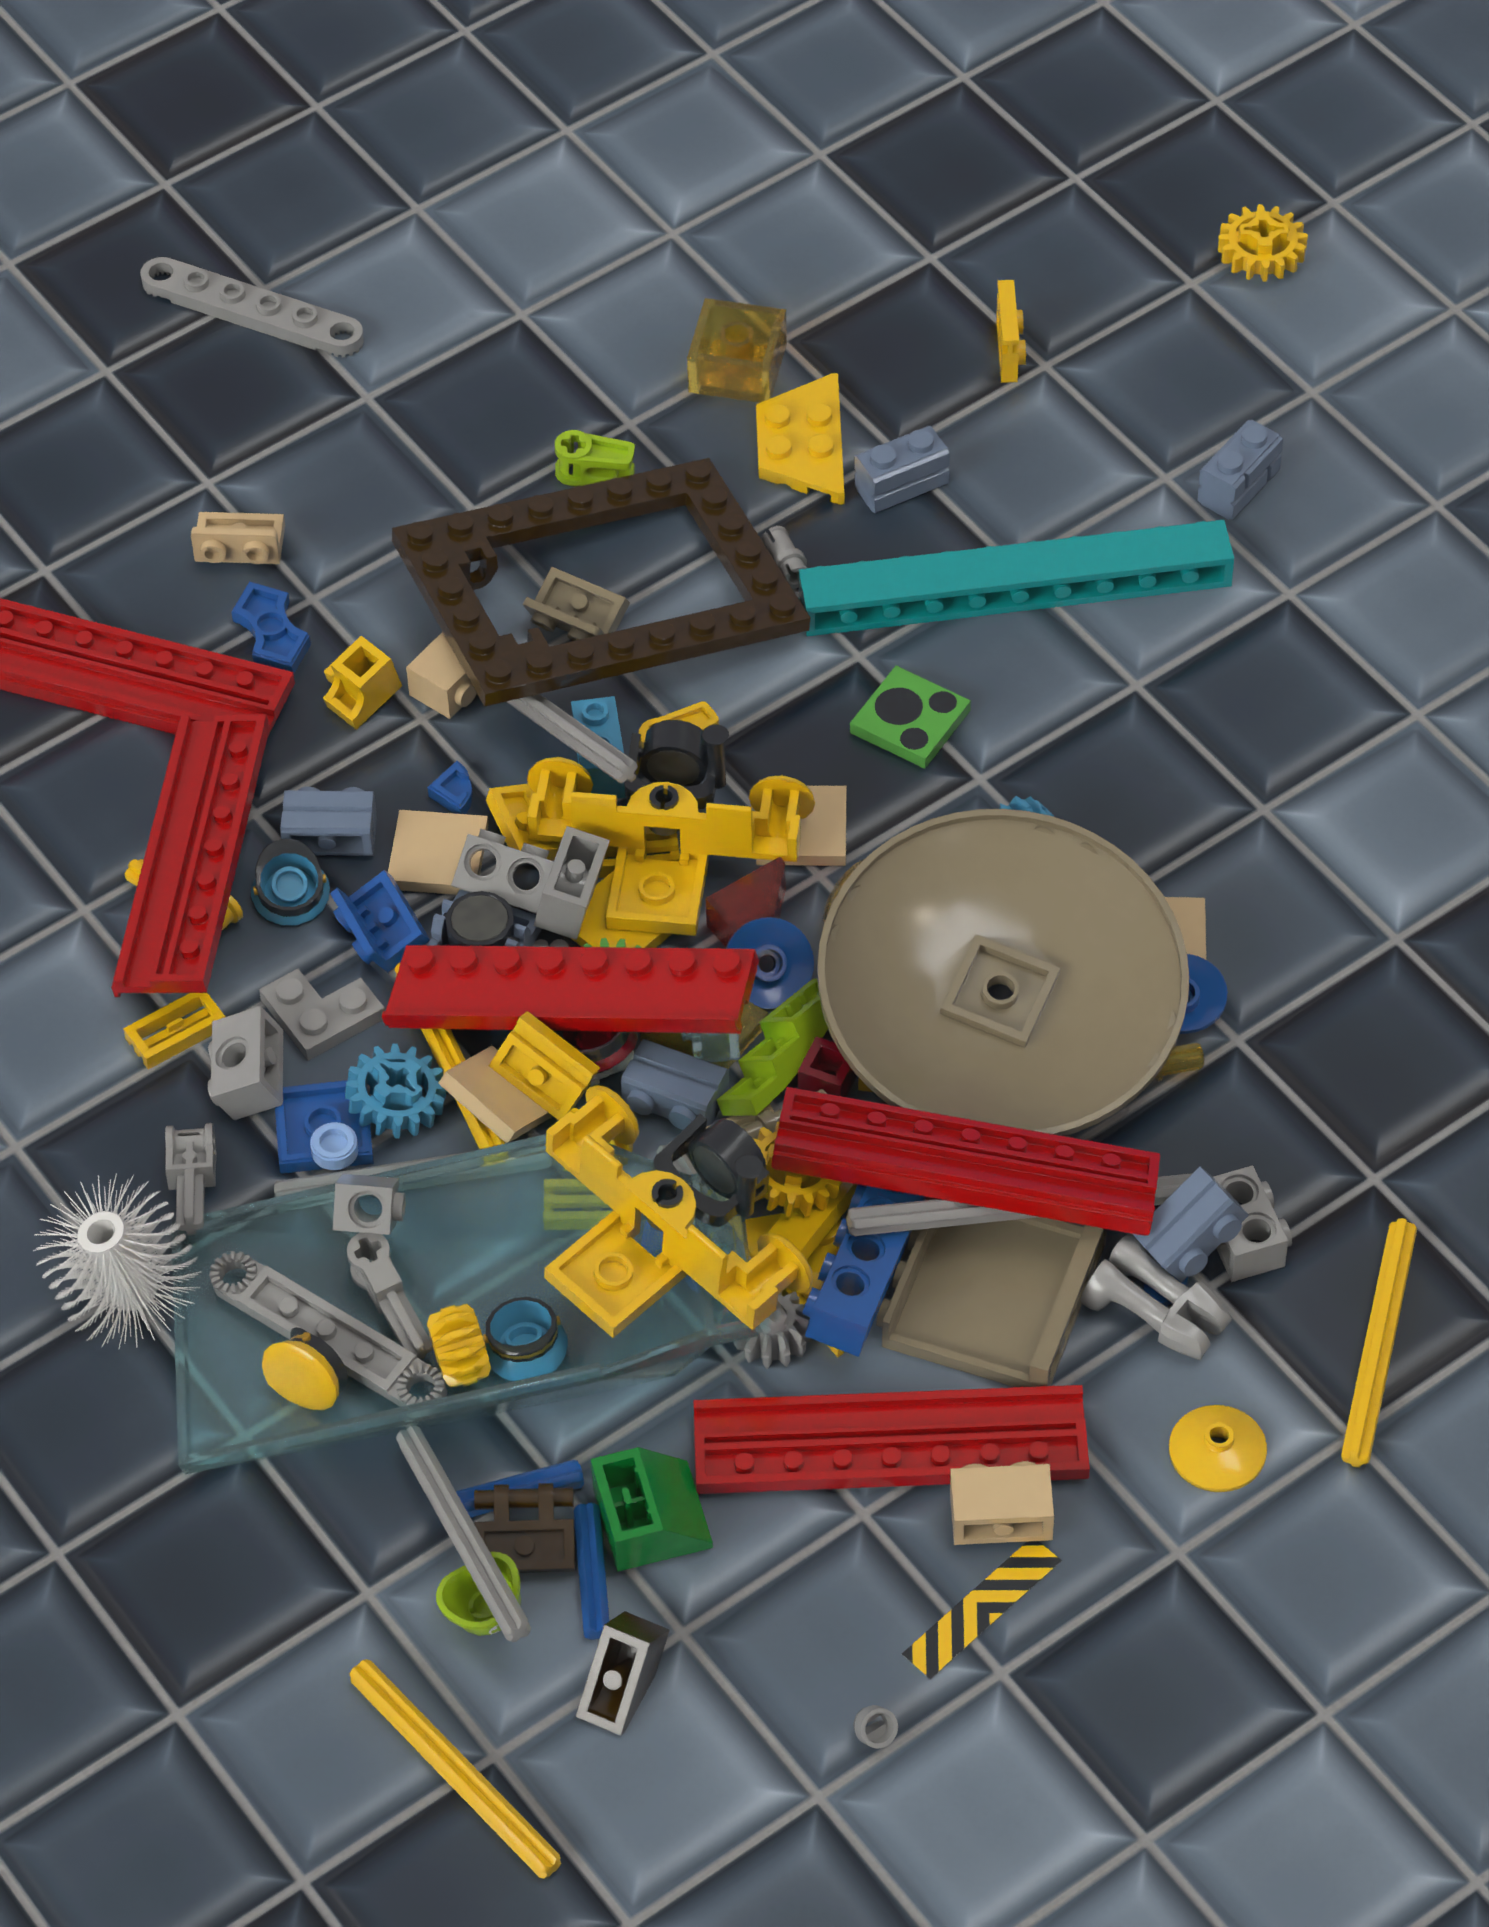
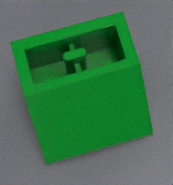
M640 1447L590 1459L593 1491L597 1505L600 1508V1515L617 1572L713 1548V1541L687 1460Z

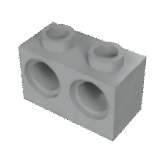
M480 829L478 837L468 834L451 886L471 893L478 891L495 893L504 898L509 905L537 914L542 893L554 861L547 859L549 851L527 843H523L521 851L505 846V836L484 829ZM481 850L490 851L496 857L494 871L486 876L475 874L471 868L473 855ZM524 864L535 866L540 875L538 884L529 890L518 888L514 882L516 869Z
M1253 1165L1214 1176L1237 1202L1243 1203L1241 1206L1249 1214L1242 1222V1228L1238 1235L1228 1242L1221 1243L1216 1248L1231 1282L1285 1267L1287 1247L1292 1245V1236L1284 1218L1278 1220L1273 1209V1193L1267 1181H1260ZM1249 1240H1259L1262 1242L1256 1243Z

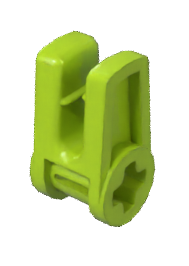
M579 430L562 432L555 440V454L559 458L555 463V476L564 485L583 486L633 475L635 473V465L633 463L635 445L632 442L587 434ZM574 442H577L578 449L574 453ZM573 464V474L571 475L569 468Z

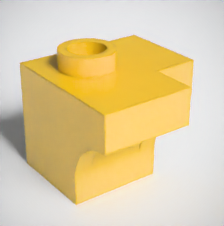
M360 636L324 670V674L327 680L332 683V686L323 699L329 709L357 730L402 687V684L391 658L363 636Z

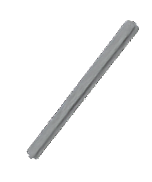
M1193 1173L1158 1177L1154 1205H1161ZM935 1199L851 1208L846 1216V1224L850 1235L862 1236L1036 1218L1037 1216Z

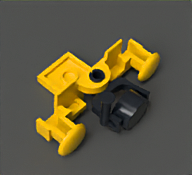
M664 720L652 725L647 730L643 748L641 746V734L632 733L629 757L638 765L634 774L638 777L639 768L641 767L643 775L651 783L644 782L637 777L632 782L626 780L624 786L626 799L629 800L627 806H617V795L591 793L593 781L590 773L574 760L552 757L536 762L528 771L527 776L529 787L534 792L531 795L527 816L529 840L561 842L567 826L610 840L608 846L618 847L606 912V928L696 936L709 855L797 862L801 839L800 820L810 815L815 806L812 791L798 779L784 775L769 776L759 780L751 788L749 794L751 806L715 804L716 789L723 788L726 785L725 741L728 740L729 731L724 726L718 724L710 725L703 731L700 727L690 722ZM707 772L706 780L702 784H700L705 779V775ZM706 808V813L698 812L699 809ZM645 827H649L653 833L661 836H670L680 830V862L646 859Z
M600 1085L588 1088L585 1094L587 1103L574 1114L569 1111L546 1130L545 1151L612 1208L613 1211L544 1268V1278L612 1338L624 1330L687 1275L751 1330H754L776 1311L778 1294L785 1288L800 1294L807 1293L813 1283L811 1267L800 1250L785 1237L774 1233L761 1235L757 1241L759 1252L746 1262L734 1251H731L729 1254L725 1253L693 1225L695 1217L701 1222L715 1227L725 1225L737 1214L749 1217L754 1212L755 1201L768 1192L770 1172L766 1169V1161L761 1149L754 1139L735 1122L722 1118L716 1120L706 1129L707 1119L702 1114H699L670 1144L655 1156L653 1171L642 1172L633 1178L623 1170V1164L614 1157L615 1149L608 1143L615 1139L625 1145L634 1144L639 1135L638 1122L629 1105L610 1088ZM688 1152L691 1163L701 1179L713 1191L729 1200L723 1202L714 1200L696 1190L679 1174L673 1162ZM641 1214L647 1217L649 1224L653 1228L663 1231L662 1252L656 1257L633 1239L640 1233Z

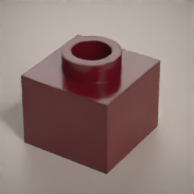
M816 1036L798 1069V1089L813 1092L823 1089L827 1094L846 1097L857 1075L843 1058L834 1042Z

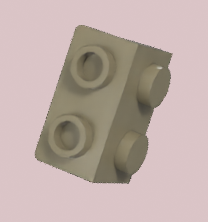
M551 567L535 600L526 597L522 605L532 615L530 621L533 624L549 632H554L556 627L569 632L567 635L569 639L576 641L615 632L630 602L621 595Z

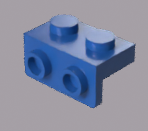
M385 870L350 896H347L339 888L330 893L338 906L333 911L335 917L349 933L353 932L357 940L352 945L360 958L368 965L375 962L388 973L399 962L401 963L406 945H425L430 941L393 876Z

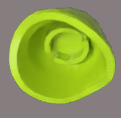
M490 1552L521 1606L520 1575L516 1564L506 1554ZM465 1565L442 1579L437 1588L436 1602L442 1614L449 1621L462 1627L467 1632L478 1636L492 1635L502 1631Z

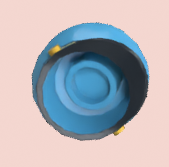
M280 839L268 844L258 857L255 867V879L251 886V898L257 911L268 921L279 925H300L313 920L324 910L329 900V880L321 870L317 857L308 846L295 839Z
M531 1297L510 1299L496 1307L486 1321V1334H483L489 1362L491 1369L502 1378L520 1383L539 1380L555 1371L566 1355L568 1338L561 1324L560 1317L555 1315L551 1306L540 1299Z

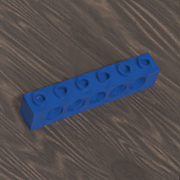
M858 1185L849 1209L925 1201L926 1197ZM843 1218L833 1245L840 1248L836 1255L827 1253L818 1276V1280L823 1281L824 1284L821 1290L812 1287L802 1314L810 1317L805 1336L859 1357L894 1277L897 1265L909 1242L912 1230L852 1236L849 1234L846 1219Z

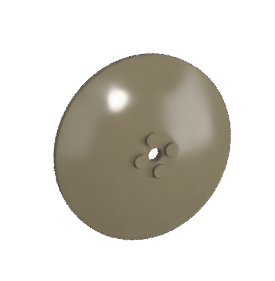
M977 809L956 812L930 819L892 837L864 859L844 882L830 907L819 943L817 965L818 993L829 1032L841 1055L854 1073L888 1105L1060 1136L1073 1134L1100 1123L1120 1111L1139 1096L1163 1068L1175 1047L1183 1025L1188 1002L1189 968L1183 936L1172 909L1152 879L1133 859L1097 834L1074 823L1030 811ZM1003 984L1010 988L1013 995L1005 1000H997L991 997L987 990L992 985Z

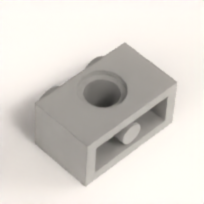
M569 826L566 827L543 890L533 926L577 940L610 840Z
M261 1006L212 1021V1041L208 1046L211 1058V1079L208 1081V1092L212 1102L220 1106L233 1120L283 1105V1029Z

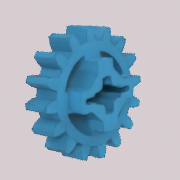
M392 1044L391 1051L384 1053L379 1046H375L372 1059L361 1054L358 1056L357 1067L350 1066L345 1089V1099L350 1100L348 1111L350 1114L360 1113L359 1125L361 1127L367 1126L371 1122L376 1124V1135L380 1136L387 1128L392 1129L394 1138H400L402 1129H408L413 1136H416L419 1133L420 1123L431 1128L434 1125L435 1115H442L447 1092L439 1084L443 1076V1069H431L433 1057L430 1055L418 1059L416 1057V1047L412 1046L407 1053H400L398 1044ZM367 1084L370 1086V1094L372 1096H369L366 1091ZM421 1085H422V1086L424 1087V1089H425L426 1097H423V1096H422V1089H423V1088L421 1087Z

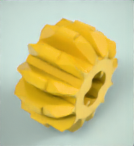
M468 1304L451 1305L429 1315L427 1321L429 1336L446 1385L450 1388L461 1385L465 1387L488 1377L491 1365L474 1309Z

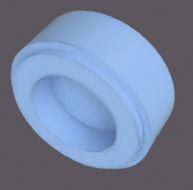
M338 1122L324 1124L317 1128L311 1136L310 1146L313 1160L324 1169H344L351 1165L358 1155L357 1136L353 1129L346 1124Z

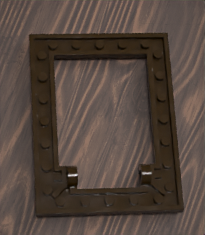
M710 458L392 528V542L485 707L809 631L811 617ZM686 505L745 602L549 646L539 627L528 629V640L522 644L516 642L512 633L499 636L473 590L486 586L498 570L497 555L493 548ZM480 561L478 569L470 572L471 562Z

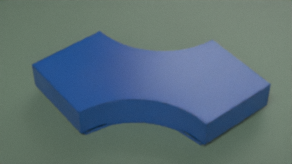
M249 581L231 612L233 622L242 625L254 636L256 642L252 651L253 662L295 673L311 646L310 635L295 627L289 621L286 615L290 603L289 593Z

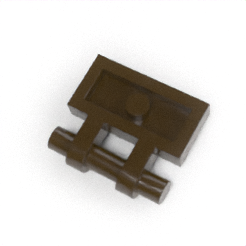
M538 1483V1488L510 1489L509 1484L494 1485V1490H474L475 1510L494 1509V1521L474 1522L490 1552H500L508 1555L516 1564L519 1573L575 1572L574 1519L554 1520V1507H574L573 1487L554 1488V1483ZM539 1508V1520L510 1521V1509Z

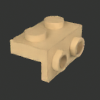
M199 512L197 527H193L191 531L195 562L280 564L285 531L284 514Z

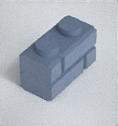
M1247 420L1200 470L1199 484L1201 486L1198 488L1197 501L1202 506L1226 519L1233 520L1265 486L1267 480H1270L1280 470L1282 457L1280 453L1283 447V438L1280 434L1254 420Z
M932 426L915 430L910 434L854 456L856 470L855 488L874 513L949 483L948 466L950 453Z
M302 787L298 791L284 790L280 827L281 839L300 841L308 846L315 855L374 856L377 811L373 791H364L357 787L345 788L342 791H320L314 787Z
M642 1039L634 1053L633 1060H630L621 1078L622 1099L629 1105L632 1111L640 1115L654 1113L665 1117L681 1130H684L699 1114H702L707 1119V1126L713 1124L718 1111L720 1112L717 1099L730 1089L729 1069L646 1039Z
M1200 1166L1154 1211L1150 1234L1148 1236L1133 1235L1166 1271L1182 1282L1186 1277L1194 1276L1202 1271L1207 1264L1208 1256L1221 1243L1228 1242L1238 1235L1242 1228V1222L1249 1214L1214 1177Z

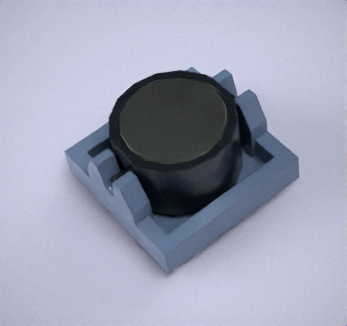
M460 889L453 901L443 900L442 915L437 913L434 915L431 929L432 938L427 945L533 946L542 928L533 926L536 918L535 914L511 907L504 898L495 893L484 891L470 893Z

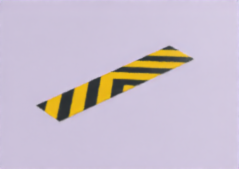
M1026 1542L906 1649L902 1655L931 1679L1062 1560L1041 1542Z

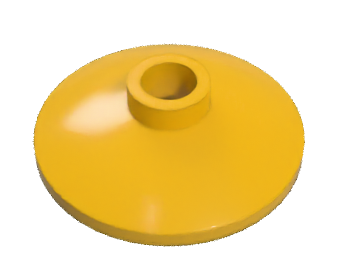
M1209 1405L1188 1412L1176 1423L1170 1435L1169 1455L1175 1470L1191 1485L1211 1492H1228L1248 1485L1260 1474L1266 1461L1267 1443L1260 1426L1246 1413L1229 1406ZM1220 1437L1227 1441L1216 1443L1211 1438Z

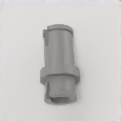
M771 527L769 531L775 542H772L766 532L762 536V542L790 586L798 588L799 569L807 568V559L801 550L795 548L785 527Z

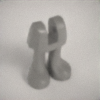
M1131 1233L1124 1236L1116 1244L1111 1252L1109 1261L1104 1259L1088 1281L1080 1299L1083 1305L1096 1311L1106 1307L1110 1302H1116L1126 1307L1159 1333V1343L1197 1360H1200L1211 1346L1207 1335L1200 1328L1211 1334L1219 1335L1232 1320L1227 1309L1205 1284L1198 1281L1189 1288L1179 1282L1148 1255L1146 1248ZM1133 1276L1144 1282L1173 1304L1170 1309L1127 1277Z

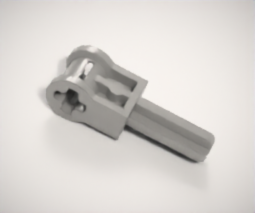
M206 1123L204 1128L175 1130L174 1126H166L165 1170L168 1189H176V1224H180V1227L177 1229L186 1231L187 1235H195L196 1230L204 1227L205 1187L216 1186L217 1152L213 1123Z
M359 1232L351 1238L347 1246V1256L351 1263L350 1271L353 1281L357 1286L367 1290L379 1314H384L400 1345L414 1353L420 1360L425 1358L433 1350L432 1342L404 1293L402 1280L389 1257L390 1247L388 1240L382 1234Z

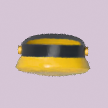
M292 1328L290 1340L272 1344L263 1353L262 1369L268 1385L279 1395L301 1407L311 1410L329 1409L334 1405L339 1393L347 1384V1370L334 1349L321 1338L302 1328Z

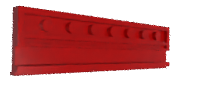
M0 598V690L176 734L181 715H190L191 721H214L215 715L267 714L270 724L269 736L295 684L294 673L291 671Z
M267 714L215 715L214 721H191L190 715H181L111 986L114 997H121V993H207L270 729Z
M406 945L387 1009L383 1011L381 1017L385 1026L389 1028L513 1030L518 1019L528 1011L553 1031L741 1034L743 1027L741 1017L744 1005L749 1003L759 958L755 949Z
M786 1087L771 1167L780 1171L1148 1236L1151 1231L1155 1210L1154 1202L1160 1153Z
M1082 1385L693 1400L696 1490L698 1494L950 1484V1470L954 1468H962L969 1464H982L987 1467L1011 1466L1022 1461L1033 1462L1036 1465L1050 1464L1051 1480L1089 1479L1090 1466Z

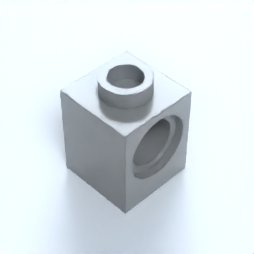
M342 1174L335 1183L333 1230L390 1235L397 1221L403 1222L405 1216L406 1193L398 1192L399 1178ZM369 1194L377 1197L382 1204V1212L375 1215L366 1213L360 1206V1196Z

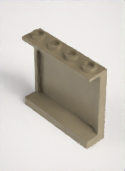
M926 1197L925 1200H935L936 1198ZM1036 1217L912 1230L908 1243V1250L911 1251L908 1261L900 1260L892 1282V1288H895L891 1300L884 1299L878 1312L876 1326L882 1327V1347L1013 1387L1051 1386L1082 1307L1080 1300L1082 1293L1095 1272L1105 1248L1107 1229L1087 1225L1081 1227L1064 1221Z

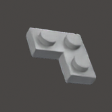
M299 969L259 989L261 1001L307 1061L383 1020L381 1016L383 1011H385V1007L361 977L324 998L319 996Z

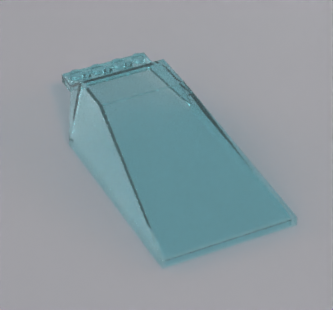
M546 1134L368 1176L399 1178L398 1192L406 1193V1209L403 1222L397 1221L390 1235H382L388 1240L390 1247L389 1257L402 1280L404 1293L428 1336L427 1321L429 1315L440 1311L444 1307L468 1304L474 1309L483 1336V1334H486V1321L501 1303L519 1297L540 1299L551 1306L555 1315L560 1317L561 1324L568 1338L566 1355L555 1371L540 1376L510 1381L502 1378L491 1369L488 1377L478 1380L475 1384L452 1388L446 1385V1397L402 1407L347 1375V1384L339 1393L331 1408L311 1410L301 1407L279 1395L268 1385L263 1375L262 1357L264 1351L272 1344L289 1339L220 1298L215 1293L210 1280V1267L212 1264H215V1259H220L224 1253L228 1255L231 1254L230 1251H235V1253H239V1251L244 1252V1255L248 1254L260 1264L269 1266L400 1345L384 1314H379L367 1290L357 1286L352 1279L347 1246L351 1238L359 1232L333 1230L335 1183L205 1213L204 1227L196 1230L195 1235H187L186 1231L181 1230L171 1232L172 1241L177 1235L184 1234L186 1236L183 1241H179L181 1243L172 1245V1254L180 1252L189 1244L192 1245L190 1251L184 1252L187 1254L175 1256L172 1259V1265L183 1264L194 1258L197 1259L195 1260L196 1262H192L193 1264L183 1265L189 1267L174 1269L177 1272L173 1271V1276L201 1272L197 1273L199 1275L186 1276L194 1278H184L189 1280L174 1279L182 1282L173 1281V1287H200L185 1288L192 1290H173L178 1293H173L174 1298L189 1301L176 1300L180 1303L174 1301V1305L177 1306H174V1312L179 1314L174 1313L178 1463L186 1475L395 1434L411 1426H418L421 1429L584 1397L673 1377L711 1346L758 1336V1328L756 1327L754 1330H751L687 1275L614 1338L608 1335L544 1278V1268L604 1219L613 1209L545 1151ZM610 1144L615 1149L614 1157L623 1164V1170L632 1178L642 1172L653 1171V1160ZM678 1171L692 1187L702 1194L722 1202L729 1200L713 1191L701 1179L698 1173L688 1175ZM369 1194L360 1196V1206L366 1213L375 1215L382 1212V1204L377 1197ZM641 1214L640 1233L633 1239L656 1257L662 1252L663 1231L653 1228L649 1224L647 1217ZM737 1214L720 1227L710 1226L701 1222L696 1217L694 1218L693 1225L725 1253L729 1254L731 1251H734L746 1262L750 1260L745 1217ZM176 1220L171 1221V1225L173 1226L176 1223ZM233 1269L228 1271L222 1280L225 1284L229 1283L231 1286L234 1283L236 1286L238 1285L237 1282L240 1281L242 1283V1279H246L245 1275L247 1272L243 1269ZM432 1350L421 1360L432 1367H436L440 1372L434 1350ZM421 1381L414 1384L409 1393L412 1395V1398L416 1396L417 1399L419 1397L425 1399L426 1395L430 1396V1392H434L433 1388L435 1385L428 1381Z

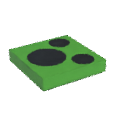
M895 666L850 722V733L925 769L971 711V700L899 666Z

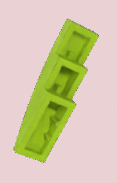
M813 978L759 1022L765 1039L738 1060L744 1078L717 1099L723 1116H757L796 1076L815 1037L823 1038L828 1030V1026L822 1012L817 978Z

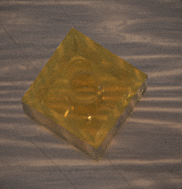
M705 298L687 356L688 392L759 403L772 398L787 345L786 309Z

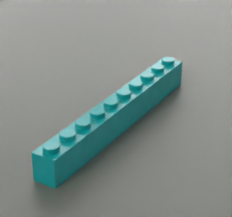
M1225 520L1200 521L1182 525L1157 526L1148 529L1115 531L1105 534L1072 536L1054 540L1030 541L1020 544L987 546L977 549L945 551L926 555L902 556L892 559L859 561L849 564L799 569V600L811 617L809 631H806V636L808 637L1231 587L1234 555Z

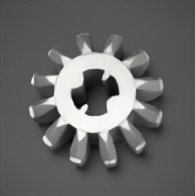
M782 1292L778 1294L777 1300L787 1314L786 1321L788 1326L783 1332L778 1331L773 1336L764 1333L760 1325L751 1330L735 1315L732 1316L733 1343L737 1350H744L748 1363L762 1358L763 1365L768 1369L772 1364V1360H779L787 1368L791 1361L790 1355L803 1357L806 1351V1343L811 1340V1338L805 1336L810 1317L802 1314L805 1304H800L796 1292L786 1296H782Z

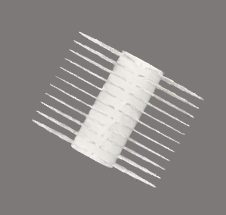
M115 1175L111 1196L110 1179L107 1206L104 1186L105 1211H103L98 1176L100 1211L94 1186L93 1191L98 1213L85 1190L84 1193L93 1215L89 1213L79 1196L78 1198L88 1216L71 1198L70 1200L83 1213L82 1215L79 1212L85 1220L80 1219L72 1211L70 1212L77 1218L57 1208L68 1215L80 1227L69 1221L67 1222L72 1225L59 1220L56 1221L60 1223L49 1220L44 1221L63 1225V1227L75 1228L78 1230V1234L74 1231L72 1232L75 1234H71L63 1230L60 1231L67 1234L52 1230L47 1231L55 1233L40 1232L46 1234H34L62 1235L73 1239L64 1243L55 1241L60 1244L46 1243L54 1245H40L46 1246L38 1247L40 1249L56 1246H70L72 1248L60 1254H55L56 1256L42 1258L45 1260L39 1261L37 1265L55 1258L70 1257L64 1263L59 1264L60 1266H54L57 1268L46 1271L42 1278H46L56 1270L72 1268L65 1274V1277H59L63 1279H57L49 1286L50 1289H54L62 1281L78 1278L71 1288L61 1290L63 1292H59L55 1297L56 1300H60L67 1293L72 1294L73 1290L84 1289L75 1301L64 1303L65 1305L61 1307L63 1310H69L77 1301L79 1303L81 1300L91 1298L84 1309L69 1317L68 1320H76L84 1311L88 1310L89 1312L90 1308L99 1305L94 1315L78 1328L80 1330L83 1326L87 1327L90 1321L92 1323L94 1318L96 1317L97 1319L100 1313L102 1315V1312L106 1309L107 1314L104 1320L93 1332L95 1335L97 1331H100L101 1327L103 1330L107 1318L109 1322L112 1313L113 1323L114 1310L118 1308L116 1319L107 1335L110 1338L114 1328V1338L118 1317V1333L120 1330L121 1311L123 1310L124 1325L120 1339L121 1344L124 1328L126 1341L128 1314L131 1337L130 1311H132L137 1347L136 1315L143 1339L137 1310L150 1332L151 1329L143 1312V1307L154 1323L155 1321L146 1305L161 1321L162 1319L156 1312L159 1315L160 1313L153 1305L156 1308L158 1306L162 1309L159 1306L161 1305L179 1315L164 1305L155 1295L170 1304L172 1303L163 1297L177 1303L180 1302L176 1300L189 1301L174 1298L171 1295L159 1294L156 1292L157 1289L162 1292L164 1291L161 1289H165L178 1294L169 1289L181 1291L178 1289L192 1290L185 1288L200 1287H169L161 1283L164 1281L169 1282L168 1280L182 1282L174 1279L189 1280L184 1278H194L186 1277L193 1276L192 1274L183 1276L161 1275L169 1271L177 1272L174 1269H183L178 1267H189L183 1265L193 1264L192 1262H196L195 1260L197 1259L194 1258L179 1265L164 1266L175 1256L187 1254L184 1252L190 1251L192 1245L189 1244L178 1253L162 1255L168 1248H172L169 1247L170 1245H177L175 1243H181L179 1241H183L186 1238L184 1234H181L180 1236L177 1235L170 1243L157 1244L164 1235H170L166 1233L175 1232L174 1230H178L177 1228L180 1227V1224L177 1223L171 1228H166L164 1232L162 1230L160 1233H152L160 1222L172 1219L171 1217H174V1213L165 1214L161 1220L156 1219L155 1222L144 1224L153 1212L167 1205L168 1202L159 1203L152 1211L150 1209L149 1212L136 1217L141 1208L159 1193L158 1191L150 1197L148 1196L144 1203L142 1202L140 1206L138 1204L136 1209L133 1208V1211L128 1212L126 1215L135 1197L146 1186V1184L142 1185L139 1191H136L133 1198L131 1196L129 1203L127 1204L126 1202L124 1209L122 1201L121 1212L118 1214V1207L129 1184L127 1187L125 1185L121 1195L122 1184L117 1206L116 1190L115 1207L112 1212L111 1198L116 1180Z

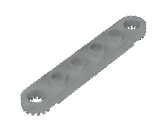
M168 257L151 259L141 268L140 274L143 289L147 291V294H153V297L167 298L173 304L313 350L318 348L327 351L330 355L334 353L335 357L341 355L343 358L346 357L345 354L352 356L353 352L358 353L359 348L362 349L363 347L362 325L352 317ZM159 272L162 275L166 272V275L170 274L171 276L161 281L152 279L155 277V274L158 276ZM339 331H342V334H344L345 331L347 332V334H350L351 332V337L346 340H337L333 338L335 337V333L337 335L340 334Z
M230 1251L231 1254L228 1255L224 1253L220 1259H215V1264L211 1265L210 1280L215 1293L220 1298L289 1340L291 1329L295 1327L302 1328L321 1338L341 1358L347 1370V1375L406 1411L415 1415H427L435 1412L444 1404L447 1397V1387L442 1372L440 1373L436 1367H432L430 1364L420 1360L414 1353L269 1266L260 1264L248 1254L244 1255V1252L241 1251L239 1253ZM243 1269L247 1273L245 1275L246 1279L243 1278L242 1283L239 1281L237 1282L238 1285L235 1286L232 1283L230 1286L229 1283L225 1284L222 1280L228 1271ZM421 1381H428L435 1385L433 1388L434 1392H430V1396L426 1395L425 1399L422 1397L417 1399L416 1396L412 1398V1395L409 1393L411 1387Z

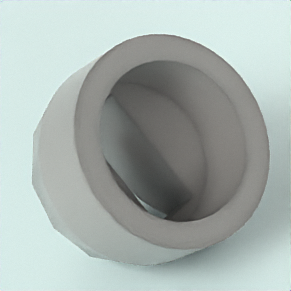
M871 1705L862 1708L856 1714L853 1727L856 1736L862 1743L879 1749L888 1746L895 1739L898 1731V1722L895 1715L888 1709L878 1705ZM881 1715V1721L875 1722L866 1727L867 1723Z

